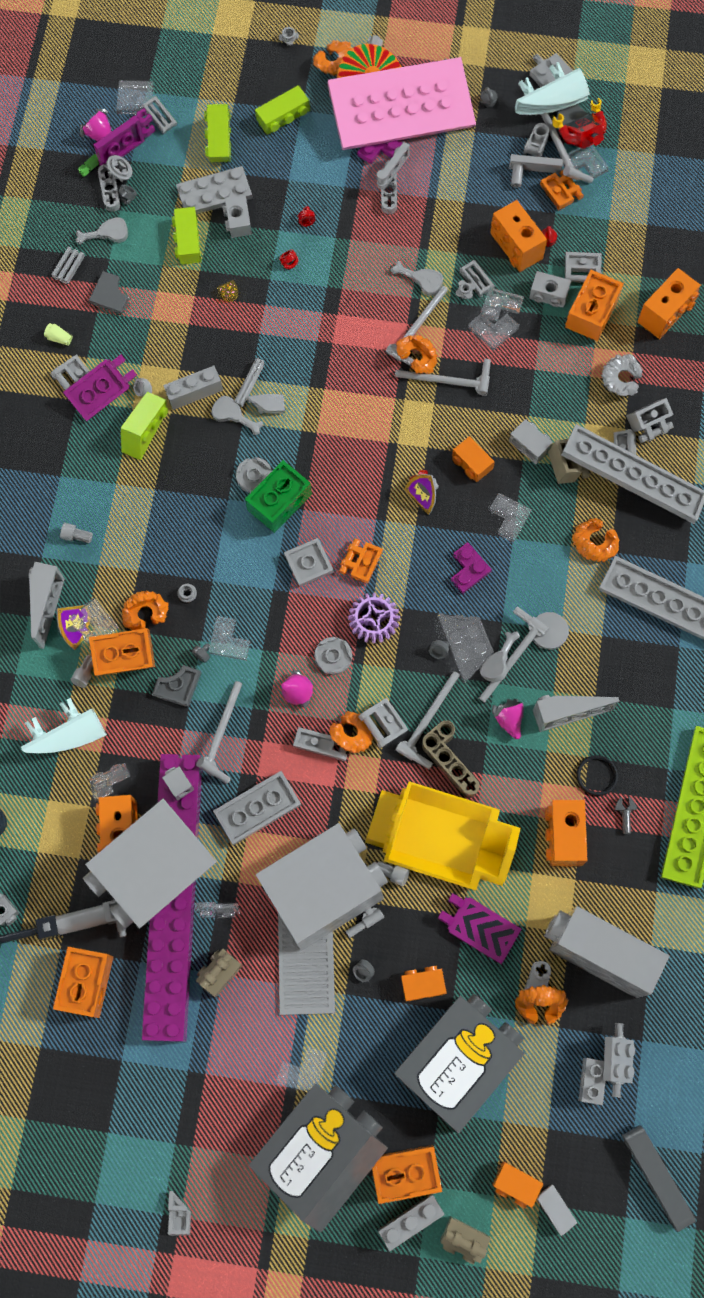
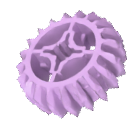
M375 592L371 598L368 594H365V600L359 597V603L354 602V608L349 610L352 615L348 616V620L352 621L349 623V626L354 628L352 630L353 634L359 633L358 639L364 636L366 643L369 639H372L373 644H375L376 639H379V642L382 643L383 637L389 640V633L394 635V628L399 627L397 621H400V616L397 615L399 609L395 608V602L390 603L389 597L383 600V594H380L379 598L376 597ZM374 606L382 607L386 611L377 610ZM368 607V613L363 618L358 619L362 610ZM372 613H373V616H375V618H377V625H376L375 621L373 620V618H371ZM390 617L389 623L381 629L380 623ZM371 626L374 631L367 630L364 627Z

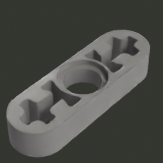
M103 164L98 169L103 201L108 211L115 212L121 206L115 176L110 175V171L106 169L107 164ZM106 171H108V176H109L108 179H106V177H105V172H106ZM107 185L114 186L110 191L105 190ZM109 197H113L114 204H110Z
M397 173L387 186L392 187L394 191L387 193L384 189H381V208L385 214H393L397 210ZM388 199H391V207L387 205Z

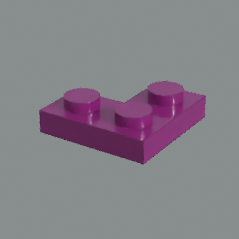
M399 140L364 146L359 149L357 156L372 164L381 152L392 158L396 148L400 147L403 143Z
M468 542L453 553V556L463 566V569L451 578V582L462 594L492 572L489 565Z

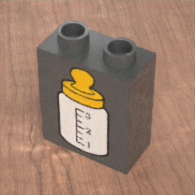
M474 993L467 1001L460 995L394 1072L404 1084L458 1133H460L525 1054L518 1047L524 1038L506 1022L497 1029L488 1021L486 1017L492 1009Z
M315 1083L248 1166L302 1222L322 1232L388 1147L376 1137L383 1127L364 1110L357 1119L348 1111L355 1101L342 1089L335 1085L327 1093Z

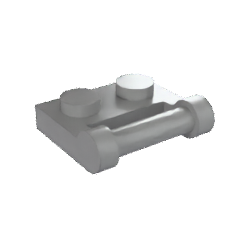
M566 252L565 279L571 280V282L584 283L588 275H571V272H590V270L601 273V253Z
M75 355L51 372V376L66 390L70 387V384L63 377V373L67 372L71 379L77 382L90 371L80 358Z
M387 698L358 716L373 734L380 749L408 731V728ZM370 715H374V717L376 718L384 732L387 734L386 738L383 737L379 729L376 727V725L370 718Z

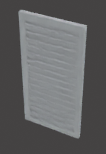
M278 913L280 1015L335 1014L333 932L301 951Z

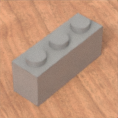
M215 366L163 385L172 410L223 391Z
M429 1194L380 1227L378 1232L389 1251H391L442 1217L444 1212L433 1194Z

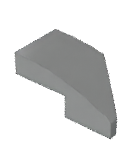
M262 394L248 396L247 401L249 403L252 402L261 414L263 412L283 414L285 412L283 394Z
M169 1191L168 1235L190 1236L191 1212L173 1191Z

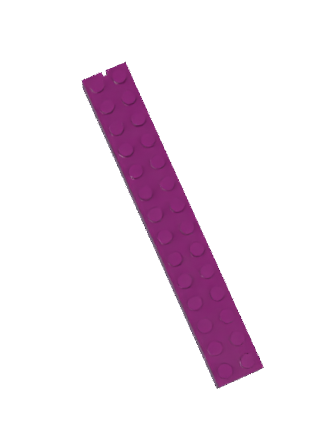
M161 754L158 802L164 799L198 839L202 770L196 766V763L201 756L182 755V758H180L178 754ZM173 767H180L194 788L192 792L178 801L162 778L165 776V772ZM196 880L150 919L142 1040L187 1041Z

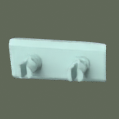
M557 62L555 67L554 65L549 67L555 80L535 91L529 78L525 79V83L521 80L518 84L525 96L517 99L515 112L523 115L543 114L565 109L587 100L590 92L582 70L578 68L565 75L560 63Z
M69 698L67 702L70 709H68L64 702L60 703L68 720L57 728L46 733L43 732L36 717L32 718L34 727L29 721L25 722L33 739L31 742L23 745L21 749L26 753L65 751L91 743L107 734L93 709L82 714L78 713L72 699Z

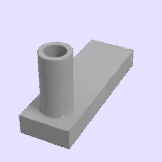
M511 154L509 169H513L511 186L514 188L521 187L523 170L560 173L563 159Z

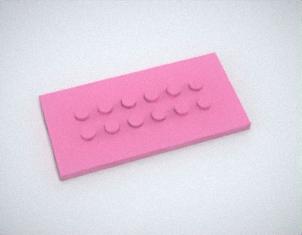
M461 57L331 79L327 82L342 150L471 128L476 125Z

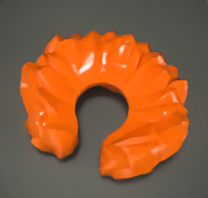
M333 40L327 45V50L330 55L333 52L338 53V59L328 61L325 53L318 51L313 57V65L325 74L336 76L343 56L351 49V43Z
M408 335L396 342L397 354L401 359H407L410 356V351L413 349L418 350L422 354V360L419 361L416 358L411 363V368L416 373H433V368L437 364L436 348H434L428 338H423L420 335Z
M598 518L589 519L579 524L575 528L576 531L572 540L582 557H585L587 560L606 562L608 558L614 557L617 554L619 538L617 532L612 528L607 530L603 544L595 545L591 542L590 535L603 527V521Z
M153 591L136 592L124 603V608L122 609L124 627L130 630L145 629V621L138 617V611L143 607L152 609L151 621L153 624L164 623L167 617L168 602H165L161 595L155 594Z
M347 711L344 716H341V724L333 723L330 726L329 733L331 739L345 751H350L351 753L365 751L372 745L374 736L364 721L359 719L358 716L360 714ZM346 723L353 725L357 729V735L355 737L347 736L342 726Z
M545 985L537 986L536 988L531 986L529 989L520 991L519 997L515 999V1007L521 1016L534 1025L538 1021L537 1010L534 1008V1004L542 1007L549 1006L545 1011V1020L550 1025L562 1016L569 1000L566 999L564 990L561 991L555 987L551 988Z

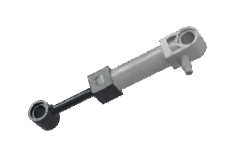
M113 900L104 902L100 906L59 916L51 915L36 919V927L1 935L0 947L2 943L38 935V939L45 941L61 937L63 934L107 923L117 924L120 937L126 936V929L110 911L117 904V901Z

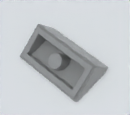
M632 429L614 432V444L636 455V433Z
M553 1184L539 1193L537 1200L560 1236L577 1224V1221Z

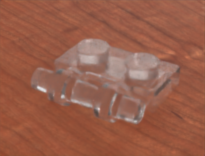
M95 598L79 609L84 615L79 619L76 614L69 617L73 623L72 626L75 630L80 631L86 643H90L89 637L112 634L119 628ZM88 621L94 627L92 631L85 627Z

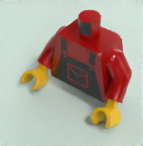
M598 98L597 105L591 100V110L596 112L595 114L591 113L563 125L564 116L562 114L558 115V120L555 116L553 117V127L559 128V132L567 144L584 149L591 145H599L604 140L607 123L603 111L600 110L602 102L600 98Z

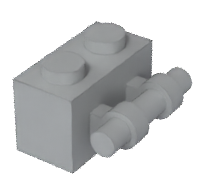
M667 398L657 400L626 415L634 432L644 431V434L639 436L641 443L652 441L656 436L664 435L674 428L671 421L665 422L666 418L674 415ZM657 423L658 427L652 430L651 425Z

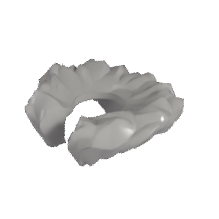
M626 354L623 356L616 355L615 358H611L602 370L603 385L610 392H614L617 395L632 396L637 394V389L639 388L637 383L634 381L624 383L618 378V374L621 371H628L633 375V380L642 377V368L635 357L631 354Z

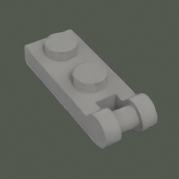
M403 142L400 147H397L392 159L386 162L383 170L377 172V187L379 189H385L407 160L410 155L409 144Z
M298 727L293 747L341 761H346L347 759L346 751L343 748L339 747V751L333 750L334 744L337 745V743L331 739L330 735Z

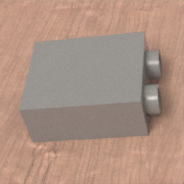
M162 799L85 864L90 872L83 879L98 897L107 890L117 901V904L110 911L125 929L133 922L140 929L217 861L169 804Z
M338 823L255 874L301 951L384 899L380 887L388 883L376 862L369 866H366L359 853L367 848L355 828L345 833Z
M578 906L569 913L560 910L557 915L555 914L544 934L546 938L553 941L548 951L635 998L652 994L670 956Z

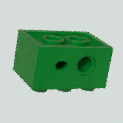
M282 460L245 498L247 510L275 533L312 495L311 483Z

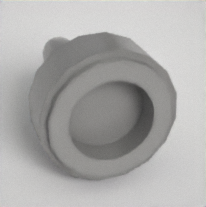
M137 378L135 380L133 388L137 396H144L146 392L152 393L151 383L147 379Z

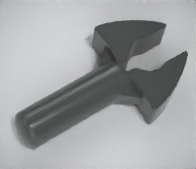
M630 796L628 797V807L626 810L622 805V797L617 801L614 811H619L622 814L623 834L625 835L631 834L630 813L637 810V806Z

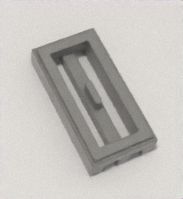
M156 96L142 105V109L145 108L147 115L150 114L152 116V121L163 135L167 130H171L173 126L177 125L175 119ZM153 102L158 106V108L162 111V113L171 123L168 124V122L164 119L161 113L152 104Z
M68 247L53 271L52 277L69 284L85 257L84 253H79L78 250H72L71 247ZM75 257H77V259L71 267L73 260L75 259Z
M475 260L460 268V273L468 283L475 284L476 288L474 291L479 297L494 289L495 285ZM471 267H473V268L476 270V272H477V273L479 274V276L483 279V281L487 284V286H485V285L482 283V281L480 280V278L478 277V275L475 274V272L471 269Z

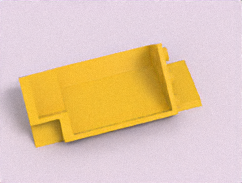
M409 781L407 788H402L400 795L384 790L381 791L365 843L383 848L382 852L386 853L385 862L477 890L480 879L500 886L503 885V882L505 883L515 854L520 828L497 821L499 809Z

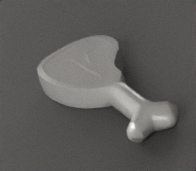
M117 217L104 222L97 231L82 233L78 230L76 232V243L81 245L84 241L95 238L110 239L113 242L122 243L128 237L126 222L124 219Z
M397 261L396 266L391 268L392 274L399 273L412 278L414 282L420 285L422 292L428 296L437 294L442 287L443 275L436 270L421 269L414 272L403 267L401 261Z
M222 396L212 407V416L215 420L219 422L230 420L236 423L240 422L250 428L253 435H259V429L263 426V422H253L244 417L239 405L232 398Z
M506 632V641L502 649L491 655L484 662L480 670L484 679L491 682H499L506 677L508 672L506 666L507 654L514 641L520 637L518 632Z

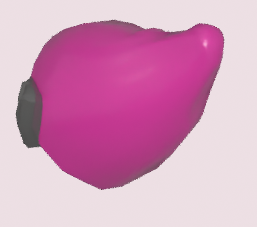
M96 109L97 113L84 126L80 124L81 137L87 135L91 139L99 141L111 132V126L106 117L108 111L105 109Z
M293 669L291 676L281 685L282 695L288 703L306 708L310 703L313 685L307 677L303 676L298 670Z
M514 698L513 700L507 699L505 704L493 705L492 713L499 725L514 739H519L521 737L520 728L524 714L523 702H519L518 699Z

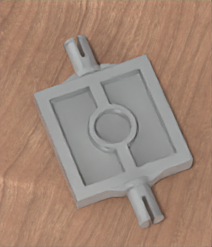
M537 53L533 56V60L538 65L530 70L529 75L540 87H543L555 80L549 69L551 65L555 67L556 63L559 62L565 75L573 70L557 53L545 60Z
M615 1023V1036L605 1037L603 1080L613 1084L612 1097L621 1098V1084L632 1083L635 1047L634 1040H628L623 1037L624 1024Z

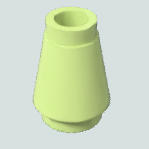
M49 323L45 329L44 336L49 341L67 346L72 341V336L56 324Z

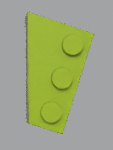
M207 104V111H204V120L207 122L208 127L205 128V139H208V146H205V155L209 158L210 162H231V114L228 104Z
M146 392L121 427L122 453L139 460L142 459L160 423L168 413L166 399Z

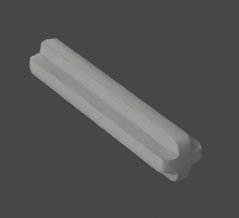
M255 359L235 399V403L239 407L244 406L264 366L262 359Z

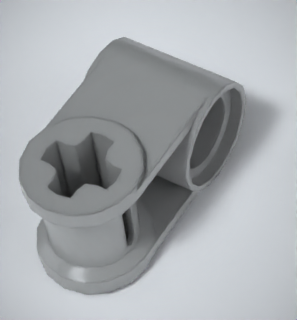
M539 123L535 125L530 138L527 140L523 154L542 157L549 134V127L546 124Z
M537 961L532 965L524 990L529 989L531 986L536 988L537 986L545 985L548 987L551 968L548 963ZM542 964L546 973L538 976L539 972L536 971V967H541Z

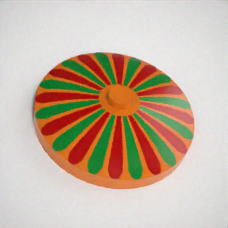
M361 44L351 48L343 56L338 66L337 78L401 68V65L397 58L387 49L375 44Z

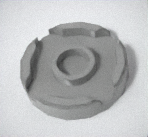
M255 457L254 459L248 458L239 464L236 470V480L243 491L251 493L272 470L265 460Z
M545 612L538 615L536 618L548 626L549 629L544 636L536 635L533 642L542 649L554 650L560 648L566 642L569 635V627L566 620L554 612Z
M337 637L326 638L317 645L314 653L315 663L319 670L325 674H341L351 665V648L342 639Z

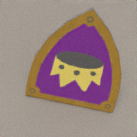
M417 475L407 483L405 490L430 515L436 502L438 484L433 475Z
M89 604L56 608L57 623L61 636L74 650L80 645L87 633L90 620Z

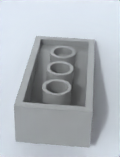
M35 562L29 571L31 638L41 649H44L65 578L57 566Z
M545 695L538 698L539 701L536 702L533 713L539 731L542 732L613 711L620 700L618 697H550Z

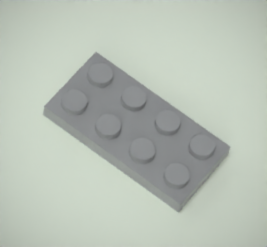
M243 166L176 184L183 208L195 207L196 214L223 207V205H226L225 198L246 195V200L253 199Z
M280 771L215 809L213 812L234 846L301 806V803L283 772Z

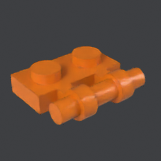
M563 170L559 173L560 178L554 173L540 182L541 187L558 210L574 202L573 196H576L578 200L584 197L580 186L576 185L572 178L563 175Z
M354 538L352 544H349L347 548L348 552L345 559H342L339 572L345 575L348 569H352V578L368 584L383 549L365 542L363 548L358 547L361 541ZM355 554L359 555L356 563L352 562Z

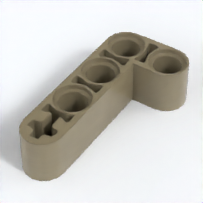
M442 721L424 736L422 748L463 796L473 798L479 791V782L446 745L454 736L455 726L450 721ZM443 727H447L451 730V733L444 735L440 730ZM434 740L436 746L428 747L426 741ZM446 754L449 757V761L442 762L439 760V756ZM460 769L462 776L455 777L452 774V770ZM467 784L469 786L474 785L473 791L471 789L466 790Z

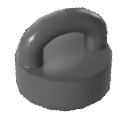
M486 87L480 96L481 104L484 107H493L497 103V93Z
M121 185L119 189L120 200L128 205L135 199L137 193L132 187Z
M436 640L429 647L430 655L436 659H444L449 651V643L447 641Z
M207 643L202 648L196 645L192 649L194 656L203 663H206L211 658L207 653L210 649V644Z
M361 959L353 968L354 976L361 982H368L375 973L371 963L364 959Z

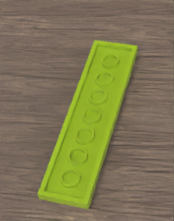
M695 726L661 878L698 889L702 888L704 880V728Z

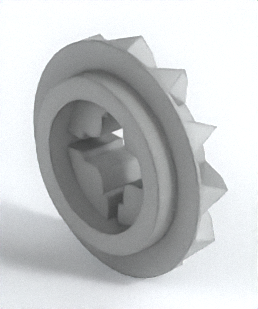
M117 155L108 158L106 169L110 171V175H114L115 180L119 178L121 182L124 180L128 181L132 176V168L128 161Z

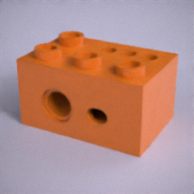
M518 200L493 213L490 233L509 257L510 263L514 268L516 267L521 272L543 259L547 239Z
M677 268L644 303L638 323L661 339L687 310L690 311L696 304L694 301L700 294L698 291L701 285Z
M590 270L569 311L565 328L598 341L620 298L624 283Z
M148 628L89 637L95 676L155 667L151 635Z
M131 795L99 797V803H96V815H99L96 831L97 835H100V843H97V853L102 851L138 820L137 801Z
M552 800L547 809H545V821H548L549 829L545 830V839L549 841V849H546V860L550 861V866H583L587 862L585 800ZM565 820L570 821L572 826H568Z
M67 947L53 1009L100 1018L113 956Z
M433 1145L383 1154L372 1168L378 1204L442 1192Z

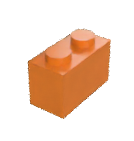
M470 436L453 449L452 459L457 466H461L470 479L478 482L493 470V459Z
M437 966L426 967L425 972L417 973V969L405 971V975L401 976L405 1002L447 994L442 969H437Z
M503 1161L492 1185L496 1187V1193L505 1198L508 1195L514 1197V1203L526 1209L527 1205L533 1208L543 1183Z

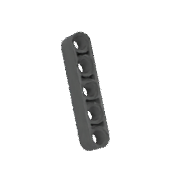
M638 1125L623 1134L622 1138L676 1232L678 1233L696 1222L693 1213L643 1127Z

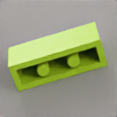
M298 85L255 109L256 121L268 135L271 132L277 131L280 127L290 124L296 118L306 115L310 111V100Z
M195 207L174 209L175 216L172 217V225L176 227V232H173L174 243H177V247H174L175 257L179 258L181 265L201 263Z

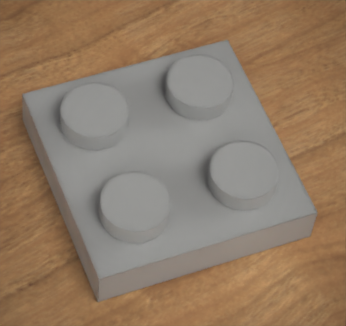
M319 538L284 552V556L299 587L334 573Z

